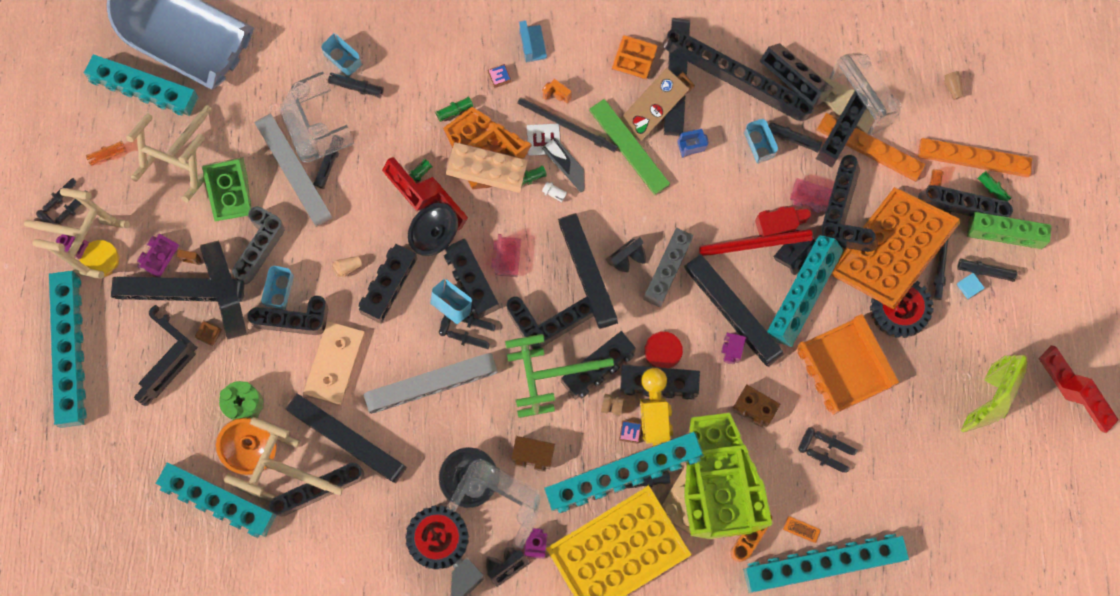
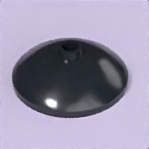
M443 203L430 204L420 210L413 218L408 229V243L411 249L421 256H433L446 249L453 241L458 228V218L455 211Z
M471 447L461 448L449 454L441 464L438 476L439 486L443 495L452 504L463 508L477 507L487 502L494 494L498 484L497 467L492 458L484 451ZM464 474H468V481L463 480Z

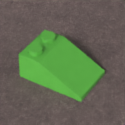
M244 157L203 165L202 170L214 221L248 216L251 209V200Z

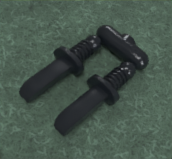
M74 178L70 179L62 188L72 189L76 184V180ZM59 190L56 194L54 192L51 194L53 198L42 207L43 210L36 212V216L42 222L61 224L70 214L74 216L76 214L74 211L82 203L75 199L69 205L65 204L64 208L66 210L59 217H56L54 221L45 212L52 209L56 203H63L61 199L64 196L60 194Z
M473 314L461 321L468 323L467 327L469 328L472 325L489 331H495L494 324L474 318ZM444 315L439 329L440 336L447 334L449 338L462 341L461 345L463 346L467 343L489 349L490 344L487 341L468 336L469 332L465 331L463 335L458 332L448 331L451 319Z
M808 427L798 446L799 452H806L808 456L821 461L819 465L822 467L826 464L840 472L847 473L850 467L828 457L829 453L825 452L824 455H821V453L819 454V452L807 448L813 436H815L816 439L829 444L827 447L829 449L833 446L849 455H856L858 450L837 440L835 435L831 438L819 431L815 432L813 427Z

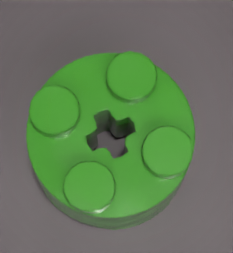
M236 381L227 385L221 390L219 398L220 409L230 420L258 418L264 406L260 392L244 381ZM243 399L242 406H239L238 404Z

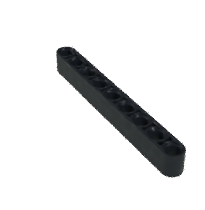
M678 29L668 31L663 41V46L672 54L797 121L806 120L813 112L814 107L790 89Z

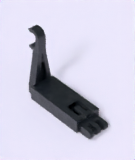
M157 305L150 308L149 316L178 341L138 383L142 388L135 394L134 399L143 406H148L154 398L160 395L196 355L194 351L198 348L169 323L170 316L168 314L164 315L161 319L155 316L156 312L159 311Z

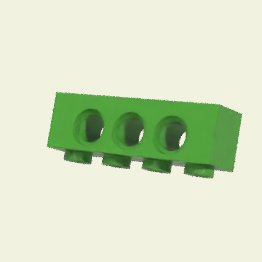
M975 212L968 222L967 237L1043 249L1050 243L1051 225Z

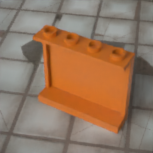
M863 314L806 342L802 341L797 346V353L802 360L804 359L809 376H813L816 382V390L819 394L823 395L825 407L833 415L884 392L899 383Z

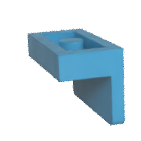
M520 21L519 31L525 61L532 62L547 59L541 26L527 27L526 21Z

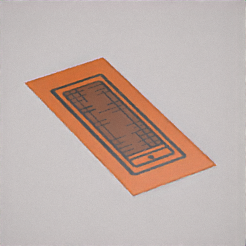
M788 516L783 530L813 543H816L821 530Z

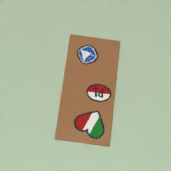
M666 68L620 119L642 141L686 94L689 88Z

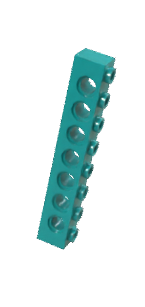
M73 271L49 273L54 425L60 428L85 425L84 419L87 418V412L84 407L86 392L83 388L85 372L82 369L84 352L81 350V343L84 341L80 326L83 324V317L80 313L82 298L79 295L81 279ZM69 289L68 295L63 296V293ZM70 308L69 313L64 315V311ZM71 326V330L65 333V329ZM72 345L71 350L65 352L66 347ZM72 363L71 370L66 371V367ZM73 382V387L67 390V385ZM74 401V406L68 410V404Z
M692 432L545 487L544 490L551 510L558 511L560 514L569 511V506L576 504L579 507L589 503L588 499L593 497L596 500L607 496L606 493L614 490V493L623 491L628 484L632 483L633 486L644 483V478L651 476L654 479L662 476L663 471L669 469L671 472L682 468L681 465L687 462L690 465L701 461L700 458L704 457L696 433ZM679 448H685V457L677 458L676 451ZM660 455H666L667 462L665 465L661 466L658 464L657 459ZM641 462L648 463V470L641 473L639 471V464ZM627 468L629 470V477L623 480L620 477V472ZM608 475L611 482L608 486L604 487L602 485V478ZM589 482L592 485V490L586 494L583 491V486ZM571 489L573 491V498L566 500L565 492Z
M895 533L885 535V540L877 541L876 537L866 539L865 544L858 545L856 541L846 543V548L838 549L837 545L827 547L826 552L819 553L817 549L807 551V556L799 557V553L788 555L787 560L780 561L778 557L768 559V564L760 565L759 561L749 563L748 568L743 569L748 592L753 593L907 561L909 557L903 536L897 537ZM881 545L885 546L888 550L886 556L880 553ZM862 549L868 552L867 560L862 559L860 556ZM842 553L848 555V564L842 563L840 559ZM823 557L827 558L830 562L828 568H824L821 565ZM803 561L809 563V572L802 570L801 564ZM783 565H787L790 568L791 573L789 576L783 575L781 571ZM764 569L771 572L770 580H765L762 577Z

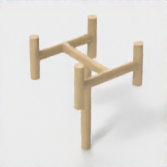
M206 105L167 153L146 146L144 128L153 119V116L147 113L126 137L129 142H133L137 138L140 166L133 173L131 179L137 182L156 158L189 171L190 188L182 197L184 202H189L205 181L203 173L199 176L197 175L196 150L205 140L204 136L198 134L179 159L175 155L212 111V108Z
M62 188L60 190L62 196L74 197L90 209L80 229L28 219L25 220L24 225L38 230L76 237L68 253L64 251V244L35 239L33 245L48 249L74 267L73 272L76 274L102 279L104 277L103 271L90 269L74 257L96 215L100 216L99 223L104 225L129 228L130 223L129 221L115 219L91 201L92 194L90 192Z
M252 417L250 425L268 431L270 433L269 439L249 482L229 474L225 476L224 482L238 487V490L270 502L276 496L263 491L264 488L257 486L266 466L341 496L344 488L269 459L277 440L298 448L300 440L288 436L289 431Z

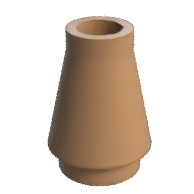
M959 71L946 74L944 76V83L950 91L953 100L964 97L962 75L959 74Z

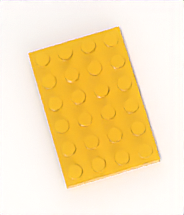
M649 485L546 548L574 596H626L691 556V553Z

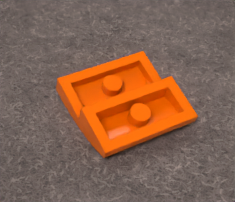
M623 35L612 69L647 80L658 45Z

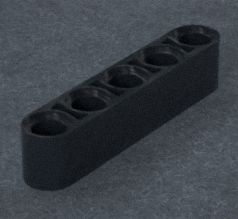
M930 185L918 195V199L938 209L972 216L977 212L1010 217L1013 213V207L1009 202L938 185Z
M349 463L318 478L331 483L332 478L340 477V483L337 486L345 489L360 482L364 477V471L357 463ZM353 468H357L359 470L358 475L351 478L349 472ZM305 483L274 497L270 501L269 508L275 515L283 517L334 493L322 489L319 494L314 495L313 488L315 486ZM302 493L303 500L300 503H295L294 497ZM284 502V509L277 512V503Z

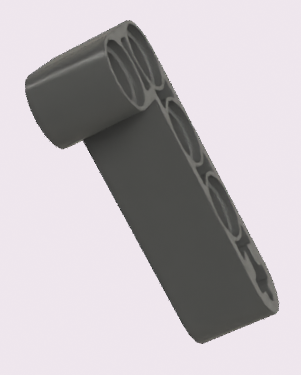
M259 206L251 208L248 213L250 221L259 230L232 270L234 277L244 281L245 284L253 280L285 231V227L278 216ZM257 215H263L260 220H255ZM273 224H279L276 229H270ZM263 239H268L265 245H260ZM252 255H258L256 260L250 261Z

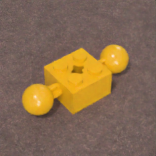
M650 368L644 372L642 385L649 392V398L640 399L642 437L646 444L652 443L653 447L670 441V436H673V426L669 422V417L672 416L671 404L669 405V402L661 397V391L667 384V377L658 368ZM666 455L658 457L657 462L659 465L666 464Z

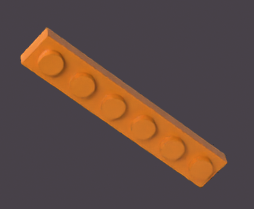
M825 113L817 131L829 136L838 118ZM857 128L854 129L846 143V146L915 182L925 166L919 160Z
M921 138L919 144L918 158L1022 177H1029L1031 175L1032 158L926 138Z

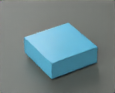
M974 273L956 284L967 299L984 289V286Z

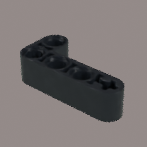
M316 295L310 298L307 313L256 307L248 312L247 317L249 322L258 329L320 335L326 327L328 305L322 296ZM317 303H323L321 309H314V306ZM276 317H281V321L278 324H273V320ZM295 319H301L299 325L292 326V322ZM313 322H320L317 328H311Z

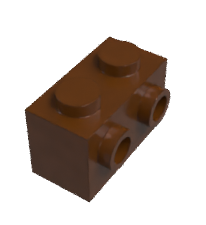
M746 384L733 408L736 409L735 412L740 416H748L753 419L754 424L760 427H767L781 404Z
M516 436L511 461L515 462V466L526 468V465L534 466V470L546 472V469L550 470L555 444Z

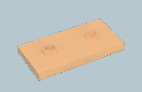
M327 321L303 392L304 396L341 406L365 335L364 331Z

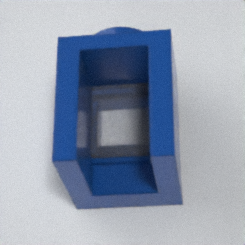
M703 129L681 133L677 143L682 158L705 151L708 146V137L706 134L704 135Z

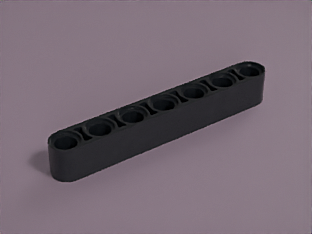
M672 17L671 29H678L689 35L690 19ZM669 52L668 69L676 77L681 73L687 76L688 62ZM686 95L665 115L664 135L680 136L683 133Z
M573 213L558 218L560 229L599 330L618 324L615 310L577 214Z
M701 254L684 265L686 272L740 336L746 337L745 342L764 365L770 367L784 356L780 346Z
M112 278L110 297L114 299L217 302L210 279ZM232 279L239 301L242 302L245 282Z
M296 393L285 410L394 484L398 482L407 469L404 464L298 393Z

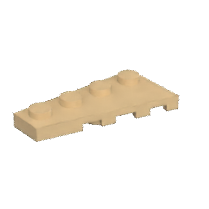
M816 73L833 87V90L823 104L829 105L833 109L832 111L841 115L855 90ZM870 98L871 101L856 126L865 133L868 132L881 105V102Z

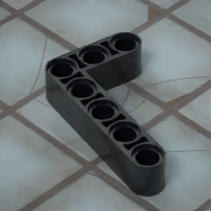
M846 155L841 159L821 227L822 236L835 238L842 248L872 252L878 246L875 232L867 228L845 225L860 173L857 158L853 155ZM849 181L848 184L842 185L843 182ZM845 198L843 201L837 202L838 199ZM840 215L837 219H832L833 216ZM835 232L834 235L827 236L828 233ZM853 235L851 239H845L847 236ZM872 238V241L868 243L864 242L866 239Z
M219 240L200 245L219 305L227 340L247 335L240 301Z
M511 297L507 301L508 315L523 338L543 334L544 342L529 345L531 349L542 348L594 316L588 299L585 297L538 325L521 298ZM513 304L520 305V309L517 311L511 310L510 307ZM586 306L590 311L582 313L579 309ZM571 316L573 321L566 323L563 321V318ZM522 320H529L531 322L527 327L520 325ZM549 326H555L557 328V331L554 333H549L547 331V328Z

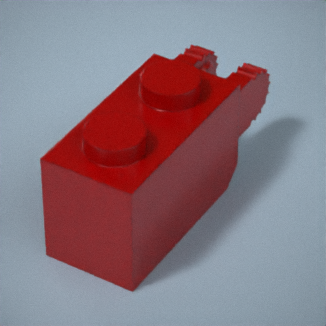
M788 206L780 207L777 211L772 212L770 210L762 211L755 220L759 236L795 232L799 225L808 222L811 212L808 209L795 210L794 207L788 208Z

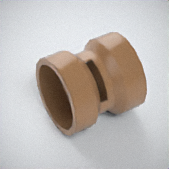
M605 394L601 413L607 414L611 412L614 415L621 416L624 397L618 396L615 398L610 394Z

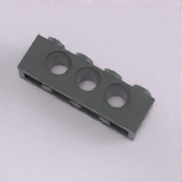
M679 228L675 229L645 293L644 301L661 308L694 235Z

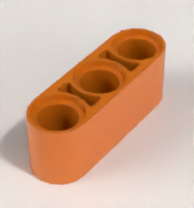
M768 527L755 532V541L749 540L747 534L740 535L731 549V557L737 562L747 560ZM737 547L745 549L746 555L744 558L737 556Z

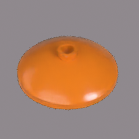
M238 418L228 422L217 436L216 452L220 461L229 470L238 474H253L270 436L268 431L250 425L252 418ZM246 439H250L252 443H247ZM276 443L269 456V459H274L277 449Z

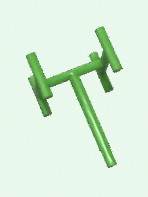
M543 334L505 341L506 349L521 346L522 352L507 354L508 362L523 359L530 397L516 399L517 407L532 405V408L517 410L518 418L555 412L554 404L540 406V403L555 401L554 393L538 395L535 380L614 366L613 358L533 372L531 358L543 356L544 350L543 348L529 350V345L544 342Z

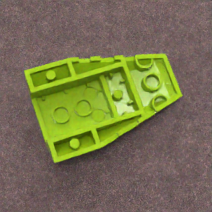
M1004 355L991 364L984 381L998 387L992 400L967 415L960 431L964 433L988 426L1006 417L1026 374V356Z
M724 413L692 417L690 419L689 433H696L704 457L700 458V462L692 465L687 462L684 499L691 536L714 539L751 534L772 526L765 485L757 473L756 466L752 462L746 446L743 444L731 414Z

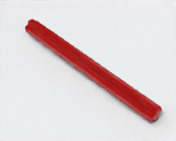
M809 229L699 246V253L702 256L805 242L813 240V234Z

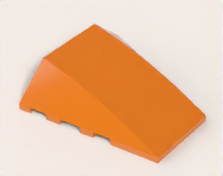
M474 107L468 109L443 128L452 149L454 142L524 159L532 146L531 143L523 141L518 135L509 132L501 124H496L491 118ZM468 180L472 190L492 187Z

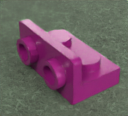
M159 233L156 237L152 235L147 243V246H149L147 252H142L137 259V262H139L138 268L144 269L156 277H161L179 247V244Z

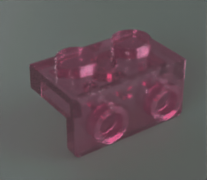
M796 178L789 199L793 200V205L803 208L805 204L811 206V211L821 213L822 210H827L832 189Z
M498 234V239H494L493 251H496V258L492 257L491 269H495V275L518 277L522 239L503 237L502 234Z

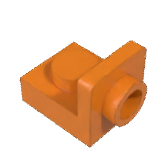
M555 78L551 83H546L542 89L543 99L545 100L552 93L559 101L563 100L566 103L572 98V91Z

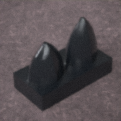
M633 237L605 260L619 271L629 272L630 263L628 255L636 262L646 263V254L642 246L644 242L641 237Z
M506 547L504 551L505 561L503 563L494 557H487V575L496 587L529 564L521 550L518 551L514 548Z

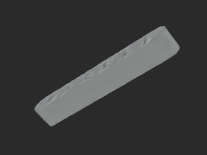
M271 113L255 121V125L314 225L318 227L332 219L329 210Z
M487 353L364 393L368 412L370 414L377 413L498 373L492 353Z

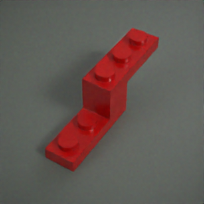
M394 157L387 159L382 172L416 211L422 210L434 203L446 204L457 215V231L462 229L468 216L434 177L416 184Z
M1051 345L1038 358L1064 398L1083 404L1101 432L1107 433L1118 422V417L1092 378L1074 374L1056 346Z

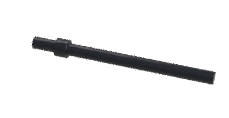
M521 97L518 100L517 104L594 142V145L600 148L604 147L614 153L616 152L618 146L607 141L605 137L597 136Z
M948 239L939 250L937 276L934 277L935 300H942L943 286L946 285L945 266Z

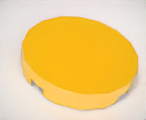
M96 240L88 244L79 261L90 269L103 271L104 277H106L117 268L120 257L118 250L111 243L105 240Z

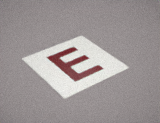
M559 124L527 125V139L532 145L528 155H547L542 150V147L554 138H557L560 142Z

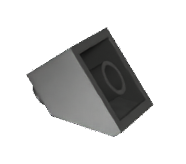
M461 558L453 565L451 596H468L485 579V576L468 558L465 560Z

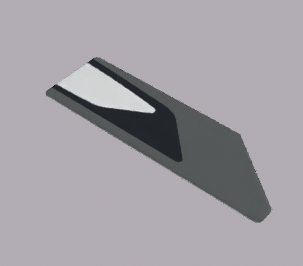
M557 138L543 146L542 150L580 192H583L585 190L584 169Z

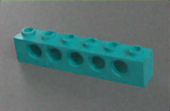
M95 54L92 55L84 71L88 82L98 86L100 84L110 91H120L127 97H137L146 104H149V102L154 103L158 108L163 110L168 108L180 116H183V114L190 116L199 98L194 89ZM173 97H177L176 100L171 101Z
M819 235L767 330L777 343L790 347L794 345L844 251L835 238Z
M168 462L155 483L161 486L160 491L171 495L173 492L178 495V500L186 504L192 501L196 503L195 508L206 512L208 509L214 512L213 517L221 521L224 518L231 520L229 525L240 530L243 526L249 529L248 534L259 538L260 535L266 537L277 516ZM184 480V486L181 489H177V482ZM201 488V495L195 498L194 491ZM218 496L219 503L213 507L211 501L214 497ZM236 505L237 512L234 515H230L229 508ZM253 513L255 520L251 524H247V516Z

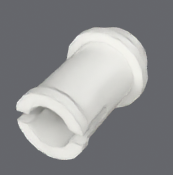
M547 182L542 190L546 196L548 194L561 203L567 194L566 191L554 186L553 182Z

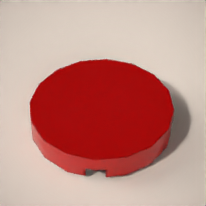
M660 331L648 338L644 347V355L647 362L653 367L674 368L680 362L683 355V346L674 334Z

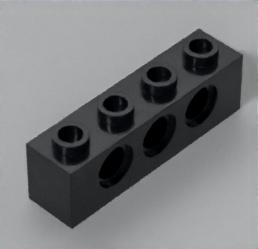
M780 43L769 46L760 60L764 66L813 107L824 103L833 90L831 85Z
M854 91L818 153L817 160L831 168L834 166L871 101L870 98Z
M464 238L449 245L445 249L446 254L443 256L446 263L452 265L454 269L452 274L456 282L460 280L463 286L460 290L472 299V314H477L478 318H481L498 310L499 303L466 239ZM459 260L467 261L464 266L457 265ZM468 276L475 277V280L471 283L465 281ZM477 292H481L484 294V296L481 299H475L473 297L474 294Z
M395 244L393 248L388 250L387 260L379 266L377 270L378 276L375 281L372 280L370 282L368 294L366 297H362L358 305L362 315L380 324L385 319L418 259L416 253L398 244ZM395 263L401 264L397 270L391 269ZM387 279L392 281L389 286L382 285L383 281ZM376 296L382 297V300L379 303L373 302V299Z
M622 331L581 362L610 359L609 353L617 351L620 357L613 359L614 366L605 367L601 371L590 370L568 374L561 378V383L575 400L578 397L584 398L590 392L589 389L593 385L599 386L605 380L604 377L610 373L612 375L619 370V365L625 361L627 363L634 358L636 347ZM583 374L588 375L590 378L586 383L579 380V377Z
M622 365L620 392H624L625 395L643 393V396L649 397V392L643 386L637 385L635 379L642 378L646 370L658 367ZM658 368L667 377L666 387L661 391V395L664 398L682 396V399L693 400L694 397L699 395L700 371ZM677 380L682 381L684 388H676L674 382Z

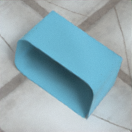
M333 33L321 46L324 56L348 77L362 65L359 54L336 33ZM340 49L343 52V57L340 60H334L330 57L332 50ZM347 60L354 61L350 67L343 68V64Z
M759 119L748 123L744 135L756 163L775 158L778 146L767 121ZM751 132H759L762 135V140L759 143H753L750 137ZM759 148H766L769 151V155L759 158L757 150Z
M279 266L269 268L261 298V303L266 307L286 310L294 275L288 268ZM280 276H286L289 279L288 286L284 289H280L276 285V280ZM274 295H283L284 302L281 305H273L271 300Z
M443 279L432 288L430 304L458 324L470 314L472 299L447 279L446 281ZM441 298L447 299L450 302V305H448Z

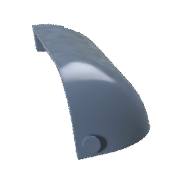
M107 0L109 21L123 42L211 90L226 80L225 75L229 70L233 71L240 61L238 56L243 48L247 49L254 31V27L202 0Z

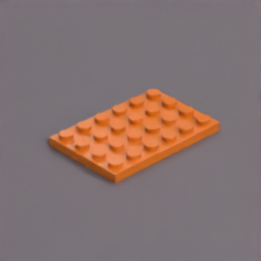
M894 187L863 226V228L871 229L875 232L878 241L877 248L872 252L846 248L840 256L831 276L895 309L960 224V219ZM868 238L864 242L868 243L872 241V238Z

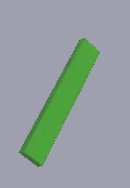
M605 99L589 108L590 113L613 143L618 146L620 152L654 196L670 186L669 181Z

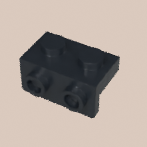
M813 238L811 241L784 244L773 257L775 261L788 267L793 275H797L816 241Z

